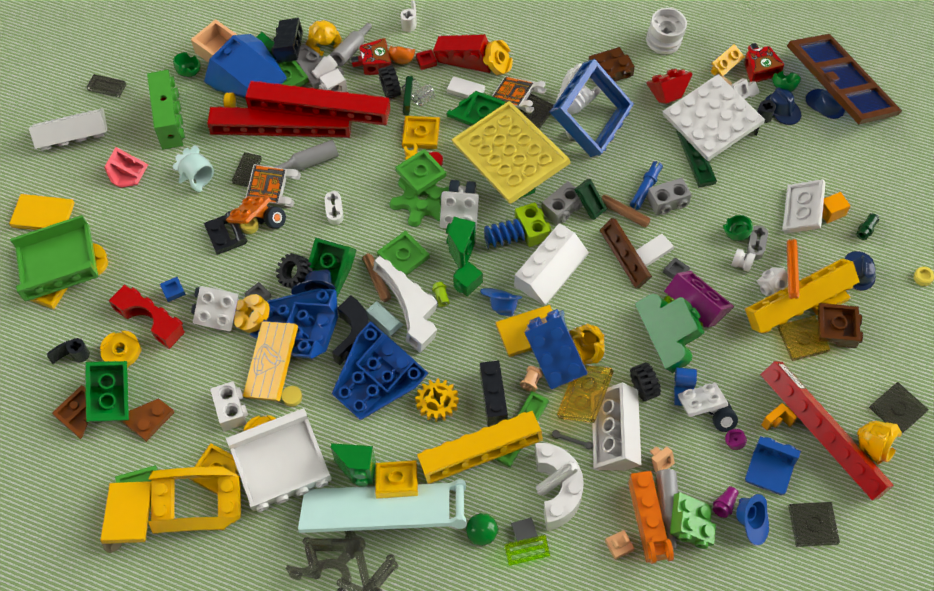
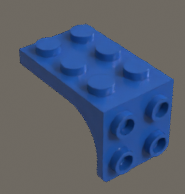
M558 309L548 312L545 318L540 319V317H536L530 320V324L527 325L524 332L550 389L588 374L567 328L564 318L565 313L563 310L558 311Z

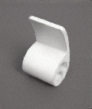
M411 0L412 9H405L400 14L401 27L406 32L415 30L417 25L416 4L414 0Z

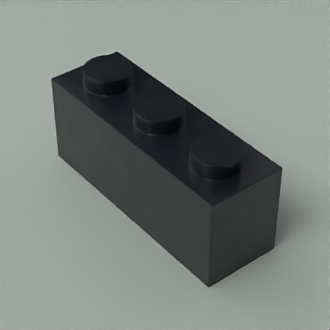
M299 17L279 20L278 27L276 28V37H274V46H272V54L276 57L278 63L298 60L304 32Z
M500 361L481 362L480 379L487 427H490L502 420H508Z

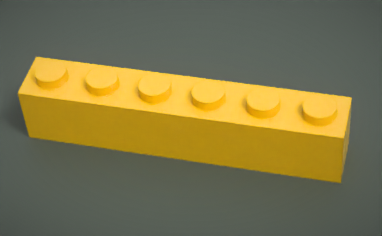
M842 258L799 280L800 296L798 299H790L788 287L745 308L751 328L759 333H767L773 327L786 323L788 319L802 315L805 310L817 307L824 300L832 299L838 293L853 288V285L859 283L854 263Z
M533 411L523 412L509 420H502L498 424L483 427L472 434H465L459 439L444 442L432 449H426L422 453L417 454L426 481L428 484L543 441L542 430Z

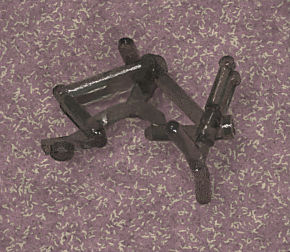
M344 531L346 534L345 538L305 537L302 542L306 552L308 567L299 568L287 565L286 570L291 578L300 580L302 576L319 579L322 570L334 568L342 574V577L337 580V586L340 587L337 591H382L380 587L392 572L398 569V563L395 561L393 554L387 555L384 563L370 578L363 553L366 546L364 539L356 536L355 531ZM316 551H343L337 559L318 561ZM354 557H356L363 587L352 583L351 573L346 565Z

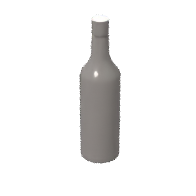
M366 23L359 31L351 32L332 51L330 56L336 61L338 66H343L356 53L359 47L363 45L364 36L372 28L370 23Z
M330 140L294 153L287 162L274 167L303 170L336 158L339 154L334 141Z
M663 469L656 472L657 496L663 523L667 531V539H670L673 550L677 549L676 537L670 535L674 494L678 493L677 473L672 469Z

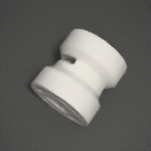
M737 248L731 266L735 268L741 267L744 271L750 272L756 254H747Z

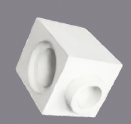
M338 68L319 77V88L322 90L348 91L346 79Z

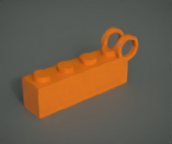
M652 472L630 474L628 485L646 563L655 564L660 560L673 561V547L670 539H667Z

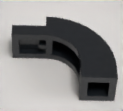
M352 295L337 307L339 317L351 327L349 336L332 351L334 361L339 365L347 360L357 335L369 323L364 307Z

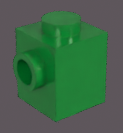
M468 262L463 268L455 271L453 286L457 292L463 293L468 297L483 283V273Z

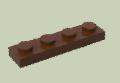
M611 218L600 229V232L633 286L640 289L652 276L618 221Z

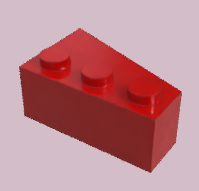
M485 34L438 36L433 49L438 63L491 73L489 66L485 65L483 61L488 44Z

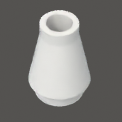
M330 55L324 56L312 71V74L319 80L320 76L335 70V67L338 65Z

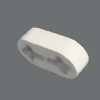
M331 191L325 196L326 216L330 224L338 225L342 223L344 218L342 200L338 192ZM331 199H335V205H332ZM334 211H336L337 213L336 218H333Z

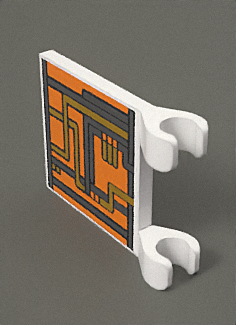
M505 76L492 97L505 102L510 101L515 107L530 114L533 112L534 107H531L533 102L527 100L532 90L539 94H544L547 89L544 88L545 82L543 81L531 82Z
M254 164L246 197H269L271 199L269 203L292 208L294 201L290 197H282L286 179L299 180L301 173L296 169H282Z

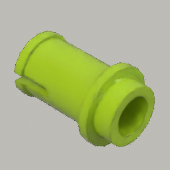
M443 282L434 283L432 292L436 295L438 307H446L450 304L446 293L447 286Z

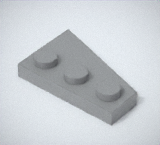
M303 44L300 47L298 60L295 61L308 76L312 87L316 89L320 85V79L317 80L313 76L312 71L322 60V57H320L319 53ZM339 67L338 70L344 75V70Z

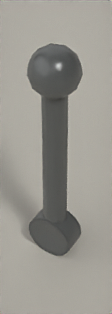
M558 430L552 432L554 439L561 438L585 446L586 449H592L593 447L590 441L584 442L562 435Z

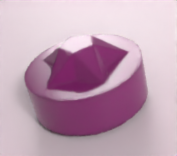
M732 429L727 432L725 442L730 449L740 450L746 445L747 437L742 430Z

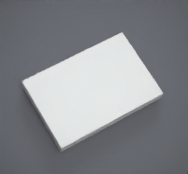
M823 179L788 185L782 229L785 234L821 229L825 181Z

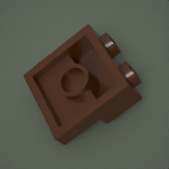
M620 47L589 56L588 61L595 59L614 82L634 75L635 66L628 54L625 55Z
M819 303V341L836 342V346L857 348L859 343H862L863 332L860 331L862 314H859L858 306Z

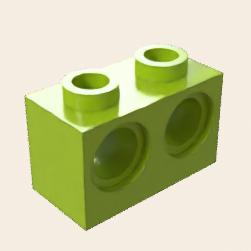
M536 202L515 209L514 219H518L521 223L528 247L543 243L552 230L550 224L544 220L542 209L538 208Z

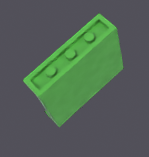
M83 215L10 239L16 248L20 285H17L16 289L25 302L99 277L90 226Z

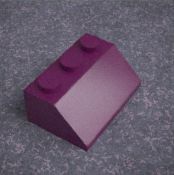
M692 271L677 273L664 290L671 301L683 297L690 302L692 308L698 311L700 315L698 320L703 327L715 326L734 308L733 304Z

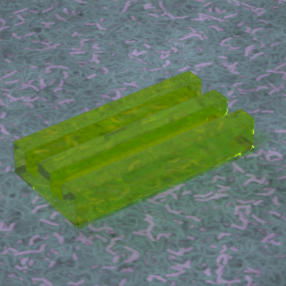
M545 534L504 544L509 566L550 556ZM543 541L542 544L510 551V548ZM543 548L545 550V552L520 557L516 559H512L511 557L513 555H518Z

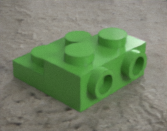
M680 492L674 494L670 535L678 537V540L695 544V547L700 549H707L708 546L714 545L716 524L711 522L712 506Z

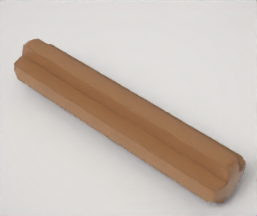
M606 194L602 196V200L607 208L643 227L649 225L651 219L646 215Z
M367 253L362 257V260L381 301L387 302L391 299V294L385 281L373 270L375 261L373 255Z

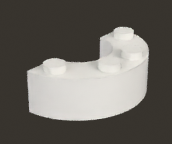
M535 443L537 472H546L552 475L569 461L577 463L567 451L558 446L547 443ZM578 463V471L559 484L561 488L559 494L554 499L544 502L543 512L546 531L566 524L575 515L580 506L584 481Z

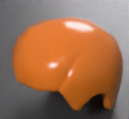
M390 46L388 52L390 58L395 63L403 65L412 61L416 49Z

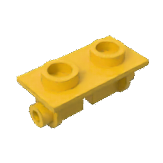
M733 44L712 62L711 73L713 75L721 74L723 77L745 56Z

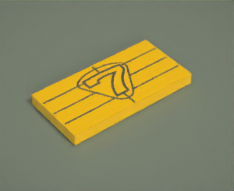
M278 322L261 323L243 397L280 402L298 325Z

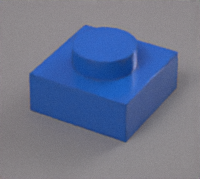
M178 277L160 284L167 302L186 295Z

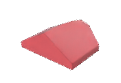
M115 147L104 168L110 182L122 188L138 185L148 164Z

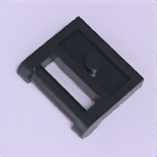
M231 211L204 223L216 255L247 243V238L242 234L238 223H230L236 236L234 240L230 239L224 224L228 223L226 219L230 216Z

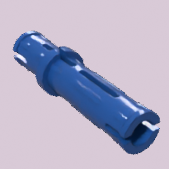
M653 161L649 171L644 174L643 181L630 202V207L633 209L637 205L635 210H640L648 194V189L656 184L657 176L663 168L660 162L656 167L657 161Z

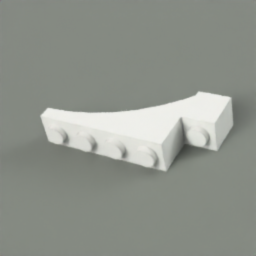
M379 256L374 261L373 270L387 283L399 301L407 326L405 341L421 353L435 339L437 328L427 319L436 311L438 302L432 295L425 293L417 283L409 280L402 271L394 268L390 261L384 260Z

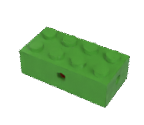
M169 70L147 73L153 124L161 148L164 150L183 146L185 132L181 128L183 118L180 111L182 110L180 101H177L180 96L178 88L175 87L174 76H170Z

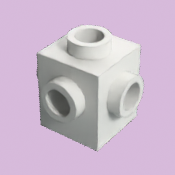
M772 267L763 272L762 276L757 280L760 291L765 296H770L788 287V274L784 268Z

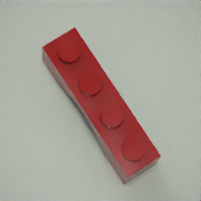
M124 284L108 300L113 310L127 320L139 315L152 318L153 326L151 332L155 340L168 349L185 333L180 319L175 316L173 318L169 316V313L163 307H156L150 298H143L134 287L129 288Z

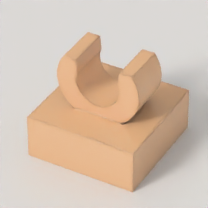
M654 447L650 450V453L653 455L651 459L655 472L668 469L675 464L673 451L670 448L665 447L663 450H660L658 447Z
M625 530L605 539L615 560L633 552L635 549Z

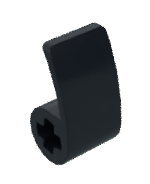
M771 100L762 101L757 110L765 119L764 123H769L775 112L776 105ZM759 127L754 130V135L756 136L758 134Z
M74 338L50 350L47 353V357L52 364H55L62 357L70 354L74 361L80 363L89 358L90 351L82 339Z

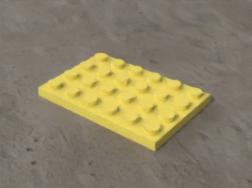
M510 101L451 139L458 150L509 204H512L571 164L570 159Z

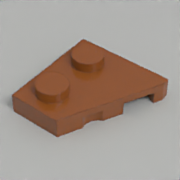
M83 385L52 412L53 416L79 439L83 437L88 422H86L85 387Z
M158 398L130 410L129 421L120 422L147 442L175 412Z

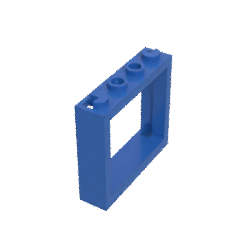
M592 59L581 65L550 110V113L590 157L596 155L600 156L603 151L607 150V145L614 139V134L623 125L622 122L630 114L629 111L634 103L595 59ZM589 77L617 107L596 141L588 135L567 111Z

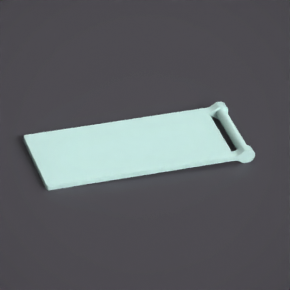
M458 479L451 483L418 484V496L377 499L375 486L308 489L309 492L303 496L298 532L311 533L446 526L463 529L467 524L466 517L464 516L466 482ZM449 490L456 492V516L449 519Z

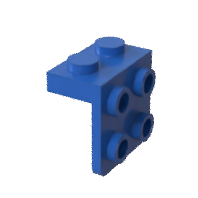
M760 436L755 446L745 481L773 493L784 495L801 451L791 445L778 443L772 438Z

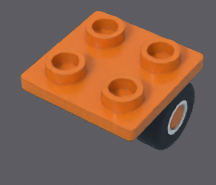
M248 196L243 199L242 204L238 208L230 212V216L226 221L228 223L247 224L256 217L259 224L265 222L269 228L277 229L284 225L286 214L280 207L267 206L271 201L269 197Z

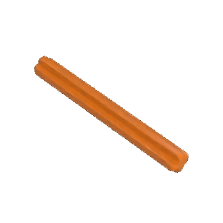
M796 239L787 240L788 295L790 299H798L800 296L798 245Z

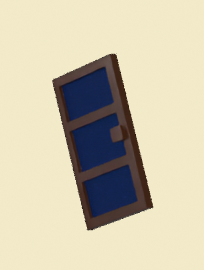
M831 34L789 41L787 47L858 125L897 116L902 112L896 103Z

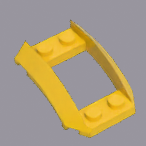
M188 467L156 470L148 478L151 480V521H148L152 534L197 530H225L227 526L241 518L240 476L224 467ZM218 478V517L174 519L175 480Z

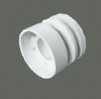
M672 8L657 10L651 18L650 27L647 32L646 42L648 46L659 54L666 55L676 52L681 46L686 31L687 21L685 16L680 11Z

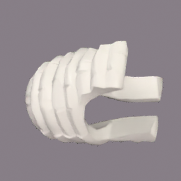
M579 63L567 71L561 84L560 93L557 94L556 102L582 64ZM584 85L568 108L569 114L579 113L600 94L601 89L596 86L590 90Z

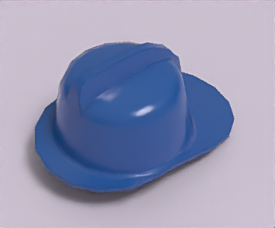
M483 288L480 290L481 294L490 297L492 310L503 316H513L517 308L518 299L523 298L522 296L513 295L499 289Z
M756 494L751 498H740L736 518L740 524L745 526L749 541L754 545H761L765 542L769 533L767 501L761 494Z

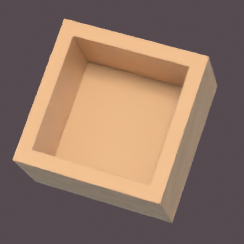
M215 19L195 35L191 42L195 53L209 63V59L233 35L237 34Z

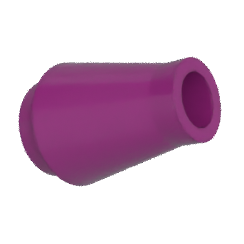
M729 486L713 502L712 510L717 516L727 518L732 514L736 498L739 494L738 490Z

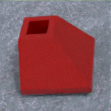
M675 68L668 70L667 74L663 76L659 74L651 77L652 80L647 81L646 84L659 103L667 104L682 98L693 74L691 71L677 70Z

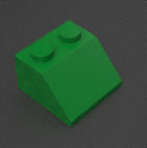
M453 217L452 222L448 223L446 228V234H448L446 244L449 245V253L457 267L463 268L469 262L476 243V222Z
M331 443L334 461L349 480L361 487L373 485L376 467L373 446Z

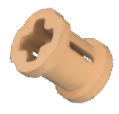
M528 366L527 374L524 380H521L520 386L526 391L536 392V385L539 379L542 378L543 372L535 366Z

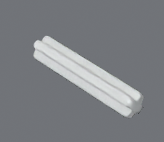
M569 461L536 486L537 494L546 495L575 474L579 469L577 463Z

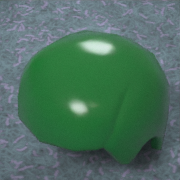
M182 52L173 58L174 68L180 76L193 77L201 69V63L195 55L190 57L187 52Z
M784 71L774 74L772 78L774 86L790 92L798 87L802 79L794 72L788 75H784Z
M735 215L727 218L723 229L729 239L743 241L751 235L753 223L745 215Z
M479 513L472 516L467 522L466 533L468 539L475 545L485 546L494 541L499 533V528L492 516Z

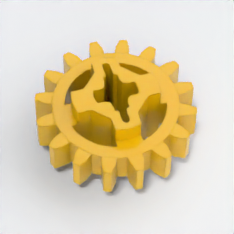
M437 378L436 383H433L430 379L429 385L423 383V390H417L418 396L415 397L416 408L421 410V416L427 414V420L434 417L435 422H438V418L441 417L445 421L446 415L452 417V410L457 411L456 404H459L458 391L454 390L453 384L447 386V380L440 383L439 378Z

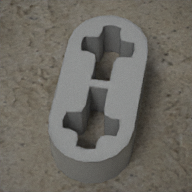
M760 225L754 226L749 236L747 254H756L754 260L761 259L764 255L768 238V231L765 227ZM757 233H761L760 239H757ZM755 246H758V252H754Z

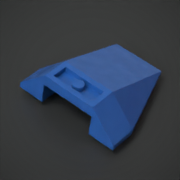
M251 34L233 35L209 59L204 82L216 91L234 93L236 96L245 98L250 81L282 84L287 77L261 40Z
M314 289L267 301L270 312L267 320L264 319L263 322L293 323L298 325L291 356L312 359L327 351L338 320L337 294L335 289ZM260 329L250 333V335L257 339Z
M370 321L357 335L332 391V395L358 419L363 420L414 390L429 373Z

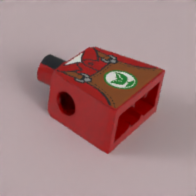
M385 38L361 45L359 47L360 56L351 57L352 67L363 66L365 75H378V69L391 65Z
M752 43L748 46L744 65L750 82L757 83L772 79L775 73L778 74L783 71L784 63L771 47L759 48L757 43Z

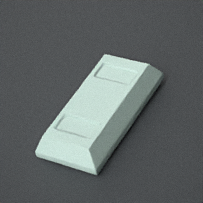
M378 301L366 310L367 317L389 337L403 326V323Z

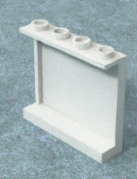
M304 408L226 438L250 502L249 505L253 511H264L273 503H284L293 495H304L309 492L308 489L315 486L317 488L324 487L328 484V481L332 480Z

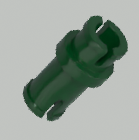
M870 213L865 222L860 224L856 233L859 239L867 240L868 236L873 234L874 227L880 220L877 214Z

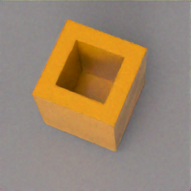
M841 192L824 198L822 218L827 224L846 216L851 205Z

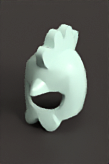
M194 145L191 150L185 148L183 155L178 154L176 156L177 162L173 165V169L179 171V184L189 179L192 189L201 192L202 187L212 179L214 168L204 156L199 154V148Z

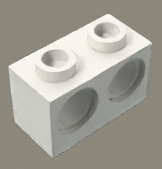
M234 381L210 389L223 431L247 424L245 417L248 416L245 404L241 405L240 399H243L240 387L236 388ZM232 395L231 398L224 399L226 396ZM237 412L235 416H229L231 413Z

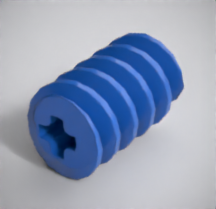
M514 219L513 224L508 220L506 225L500 222L498 227L496 224H492L491 229L488 225L484 227V238L488 249L491 243L494 248H496L497 242L503 246L504 240L511 244V238L516 243L518 242V237L525 241L524 230L518 219Z

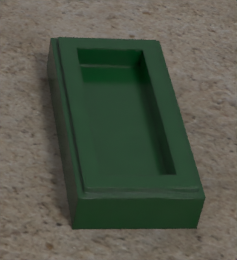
M413 76L406 77L403 115L410 114Z
M586 179L574 189L591 220H595L607 210L591 179Z

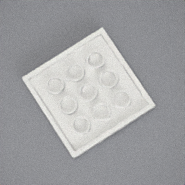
M719 74L663 111V116L707 161L735 144L765 122V119Z

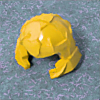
M325 20L315 21L309 27V35L305 45L319 53L320 56H323L324 51H320L317 44L329 45L334 41L333 48L335 49L341 43L342 38L332 23Z
M587 323L570 330L569 333L584 365L599 363L605 351V335L601 332L600 328Z
M871 421L858 429L859 447L870 455L877 465L883 461L889 462L896 452L893 447L891 448V445L897 436L901 437L902 432L897 424Z

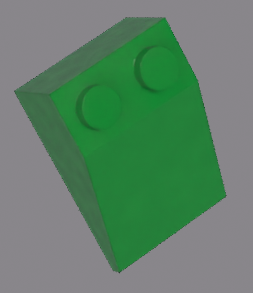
M315 237L308 261L311 262L309 267L312 268V271H330L331 283L335 286L338 297L352 268L357 250Z
M127 361L85 362L86 422L129 421Z

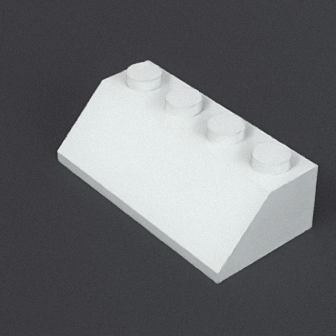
M103 108L33 124L29 127L35 149L40 148L41 151L52 148L51 145L58 144V146L67 145L71 140H76V142L87 140L86 137L92 135L94 138L102 137L108 130Z
M559 223L515 274L514 287L546 306L587 257L589 252L573 231Z
M622 382L593 393V469L629 470L641 466L638 390Z

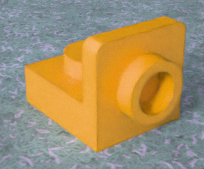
M781 403L764 418L761 425L767 431L772 426L774 428L778 427L783 421L791 427L797 417L789 407Z

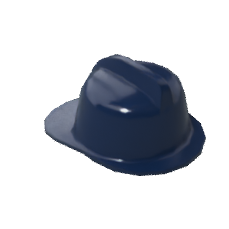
M778 87L772 94L766 97L765 100H771L775 103L774 117L779 122L785 125H793L800 121L802 116L801 110L794 102V95L790 91Z
M814 89L808 92L805 97L809 107L827 118L837 119L845 113V109L827 90Z
M860 251L848 253L845 259L853 261L859 283L853 285V288L860 291L868 290L874 285L876 279V268L873 259L868 254Z
M320 270L309 272L304 282L295 285L291 289V293L297 294L314 289L336 290V288L331 283L330 271Z

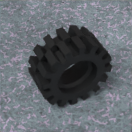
M393 65L378 69L384 95L389 99L400 96L401 87Z
M290 253V255H285L286 258L282 257L280 259L282 263L278 262L280 268H276V272L279 273L276 277L282 286L292 289L295 285L304 282L312 268L309 267L311 262H308L307 258ZM294 266H297V272L292 278V270Z
M645 362L630 368L633 387L638 390L639 398L642 401H648L661 395L658 377L656 378V373L649 363Z

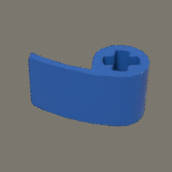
M676 367L674 405L683 406L678 398L679 393L688 389H695L697 369Z

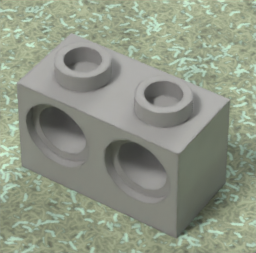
M683 178L650 187L647 200L655 215L667 214L671 210L682 209L689 205L692 194Z
M568 181L542 202L544 215L556 225L562 221L565 222L571 213L578 211L583 205L574 190L576 187Z

